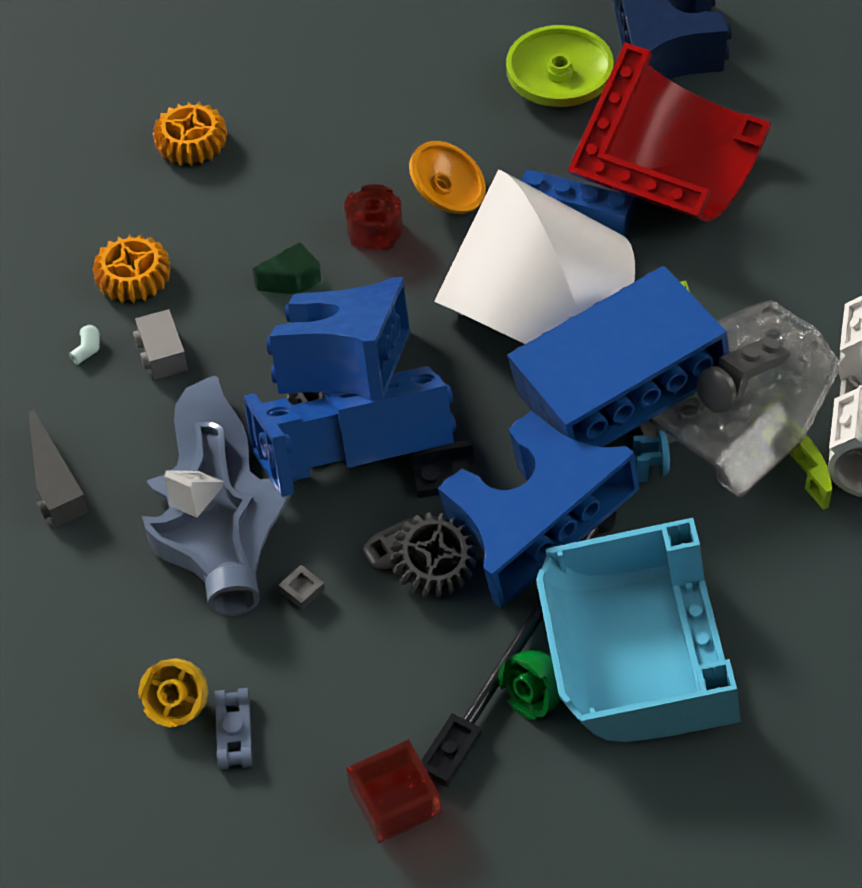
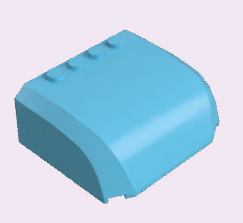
M693 518L546 549V558L542 569H539L536 581L560 699L594 735L609 741L631 742L674 736L741 722L737 686L730 659L725 660L705 583L701 547Z

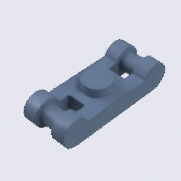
M248 687L238 688V692L225 693V690L214 691L218 770H227L229 766L242 765V768L253 767ZM239 705L238 712L227 713V706ZM241 748V751L229 752V749Z

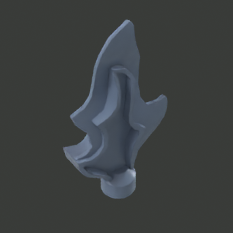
M211 376L187 387L175 404L174 424L179 458L177 466L171 471H200L224 481L223 488L196 518L171 507L164 478L165 475L147 480L149 488L152 492L168 500L169 509L158 517L142 516L150 548L155 554L165 561L194 572L205 582L209 609L221 616H237L251 611L260 601L256 572L261 551L271 528L284 510L291 495L281 497L270 478L259 479L250 472L249 445L244 426L224 396L219 378Z

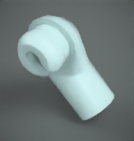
M93 325L81 328L79 333L81 335V345L69 353L71 360L76 365H79L99 350L100 333Z

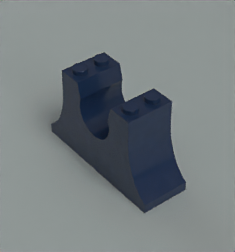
M612 0L622 47L624 42L650 50L652 57L648 65L667 79L689 74L724 71L725 60H729L727 40H731L732 32L730 23L726 24L724 13L711 12V7H715L716 0Z

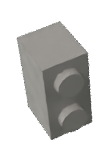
M167 309L135 318L137 331H133V336L137 349L143 347L144 352L140 353L144 370L150 369L154 380L188 371L185 352L170 310Z

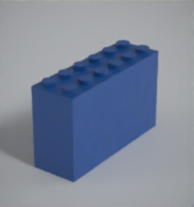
M662 266L629 286L623 287L608 298L595 303L592 307L578 315L569 318L550 331L544 332L529 343L518 347L507 356L517 394L531 411L569 438L584 444L604 447L696 393L697 379L700 373L708 367H717L719 358L730 352L727 331L665 266Z

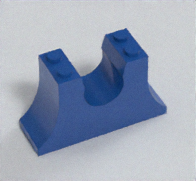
M394 277L379 283L352 289L293 294L291 300L285 306L286 320L291 323L276 325L270 336L267 337L266 342L268 354L273 356L274 365L271 367V378L273 383H277L278 394L340 392L363 396L369 400H383L410 335L404 277Z
M530 411L523 418L516 420L512 427L508 429L516 465L527 480L526 483L510 490H497L487 486L479 476L462 468L453 476L444 480L438 490L446 518L449 523L450 519L455 517L457 520L456 528L464 525L467 528L463 536H473L472 545L476 547L485 559L483 569L493 603L502 609L536 580L539 569L543 567L547 548L579 542L640 490L633 451L626 446L598 447L576 441L560 433L533 411Z

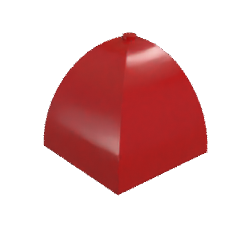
M624 42L568 171L578 178L689 217L710 222L719 217L729 207L741 190L771 129V122L724 108L682 88L648 65L652 57L650 50Z

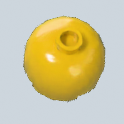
M178 658L162 660L149 667L142 676L138 689L139 699L142 698V704L145 707L143 711L146 716L156 724L169 728L185 725L195 719L205 707L209 693L207 680L202 671L192 662Z

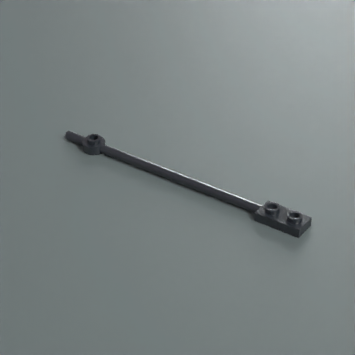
M614 511L580 541L593 539L597 533H606L612 530L616 524L617 512ZM540 599L463 718L453 713L450 715L418 764V773L448 788L482 735L481 727L475 725V723L499 687L498 672L501 664L523 650L543 619Z

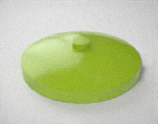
M551 25L527 32L513 43L506 58V74L513 89L534 103L551 107L575 106L596 98L603 92L614 67L613 54L603 39L586 29L569 25Z

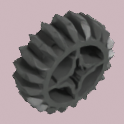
M429 512L426 513L425 521L419 515H416L413 518V524L408 521L404 522L402 526L403 531H396L394 536L396 541L392 542L390 550L394 552L390 555V562L397 564L393 568L394 575L403 574L400 579L401 585L409 582L412 583L411 593L416 592L417 588L423 589V598L428 596L429 591H433L434 596L438 599L441 597L442 589L449 596L453 594L454 587L462 589L465 584L464 580H470L473 574L470 569L475 568L477 562L472 558L476 555L477 549L470 546L474 540L473 536H463L467 529L465 525L456 528L457 520L455 517L450 519L448 523L444 521L445 516L443 513L439 514L437 520L433 519V515ZM425 535H432V538L429 541H417V544L412 543L415 539ZM443 538L453 545L457 553L454 552V549L444 544ZM436 545L435 553L437 559L434 560L433 566H431L432 558L430 557V552H432L433 546ZM409 557L412 558V561L418 562L422 565L424 573L419 571L412 564ZM450 566L456 567L445 575L434 576L438 569H449Z

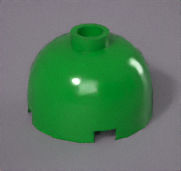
M522 651L501 664L498 672L500 688L502 690L506 687L510 698L506 701L519 715L529 720H535L538 717L542 718L560 704L561 699L558 693L551 656L542 651Z

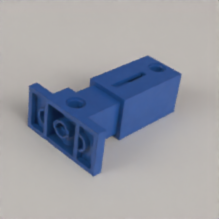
M429 366L394 373L383 400H369L363 396L349 393L323 392V398L291 405L287 398L261 402L255 393L243 396L252 452L281 497L294 494L292 482L311 477L309 469L311 467L342 461L349 468L454 443L453 431H456V422L453 414L450 413L449 403L453 402L450 386L441 380L440 375H436Z

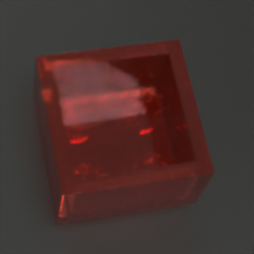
M409 739L346 768L349 789L378 844L441 815L440 794Z

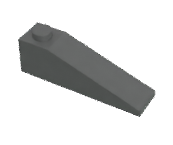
M32 410L28 413L36 487L41 500L36 502L42 518H49L54 528H57L89 513L82 490L35 410Z

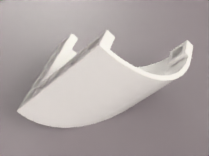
M498 169L434 302L523 344H527L541 336L544 332L550 331L569 318L592 307L595 303L634 283V253L631 244L623 235Z

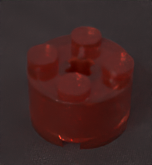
M378 184L362 186L361 191L355 194L351 192L347 196L344 210L346 231L351 245L365 249H392L403 230L402 207L399 196L397 198L389 187Z

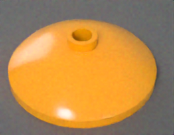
M429 141L420 145L412 154L409 163L411 179L420 195L432 206L452 214H467L474 211L483 202L486 194V183L483 173L477 163L465 151L447 142Z

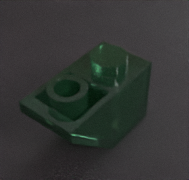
M301 242L252 268L255 288L258 291L297 294L322 282L320 262Z

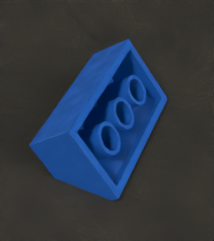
M526 169L521 179L522 182L624 237L641 203V199L612 189L537 170Z

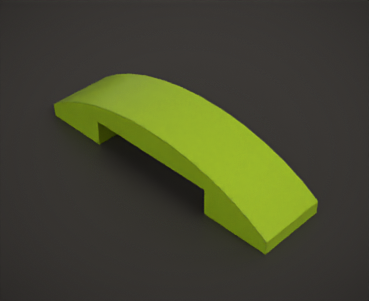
M760 404L753 406L750 425L767 445L776 441L782 444L807 473L805 484L807 492L823 510L829 508L832 481L827 464L816 445L797 425L783 415Z

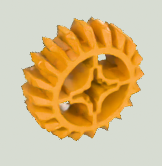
M190 102L185 106L178 104L175 109L168 107L167 113H160V119L155 121V128H153L155 147L162 155V158H168L170 163L177 161L180 166L184 163H189L192 167L195 162L203 164L205 159L212 160L213 155L220 154V150L225 147L227 139V129L223 116H220L217 109L212 110L210 104L203 107L200 102L196 105H191Z
M129 234L126 239L118 236L116 242L108 241L107 247H100L99 254L95 255L92 270L95 283L103 295H108L112 301L119 298L122 304L126 300H131L134 304L136 299L142 298L146 302L148 295L156 297L157 290H164L165 283L169 282L171 264L166 249H163L160 242H155L152 237L145 239L142 234L137 238H133Z

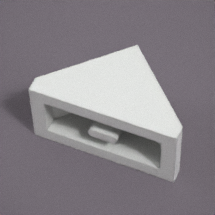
M166 470L164 476L171 507L196 518L224 485V481L200 471Z

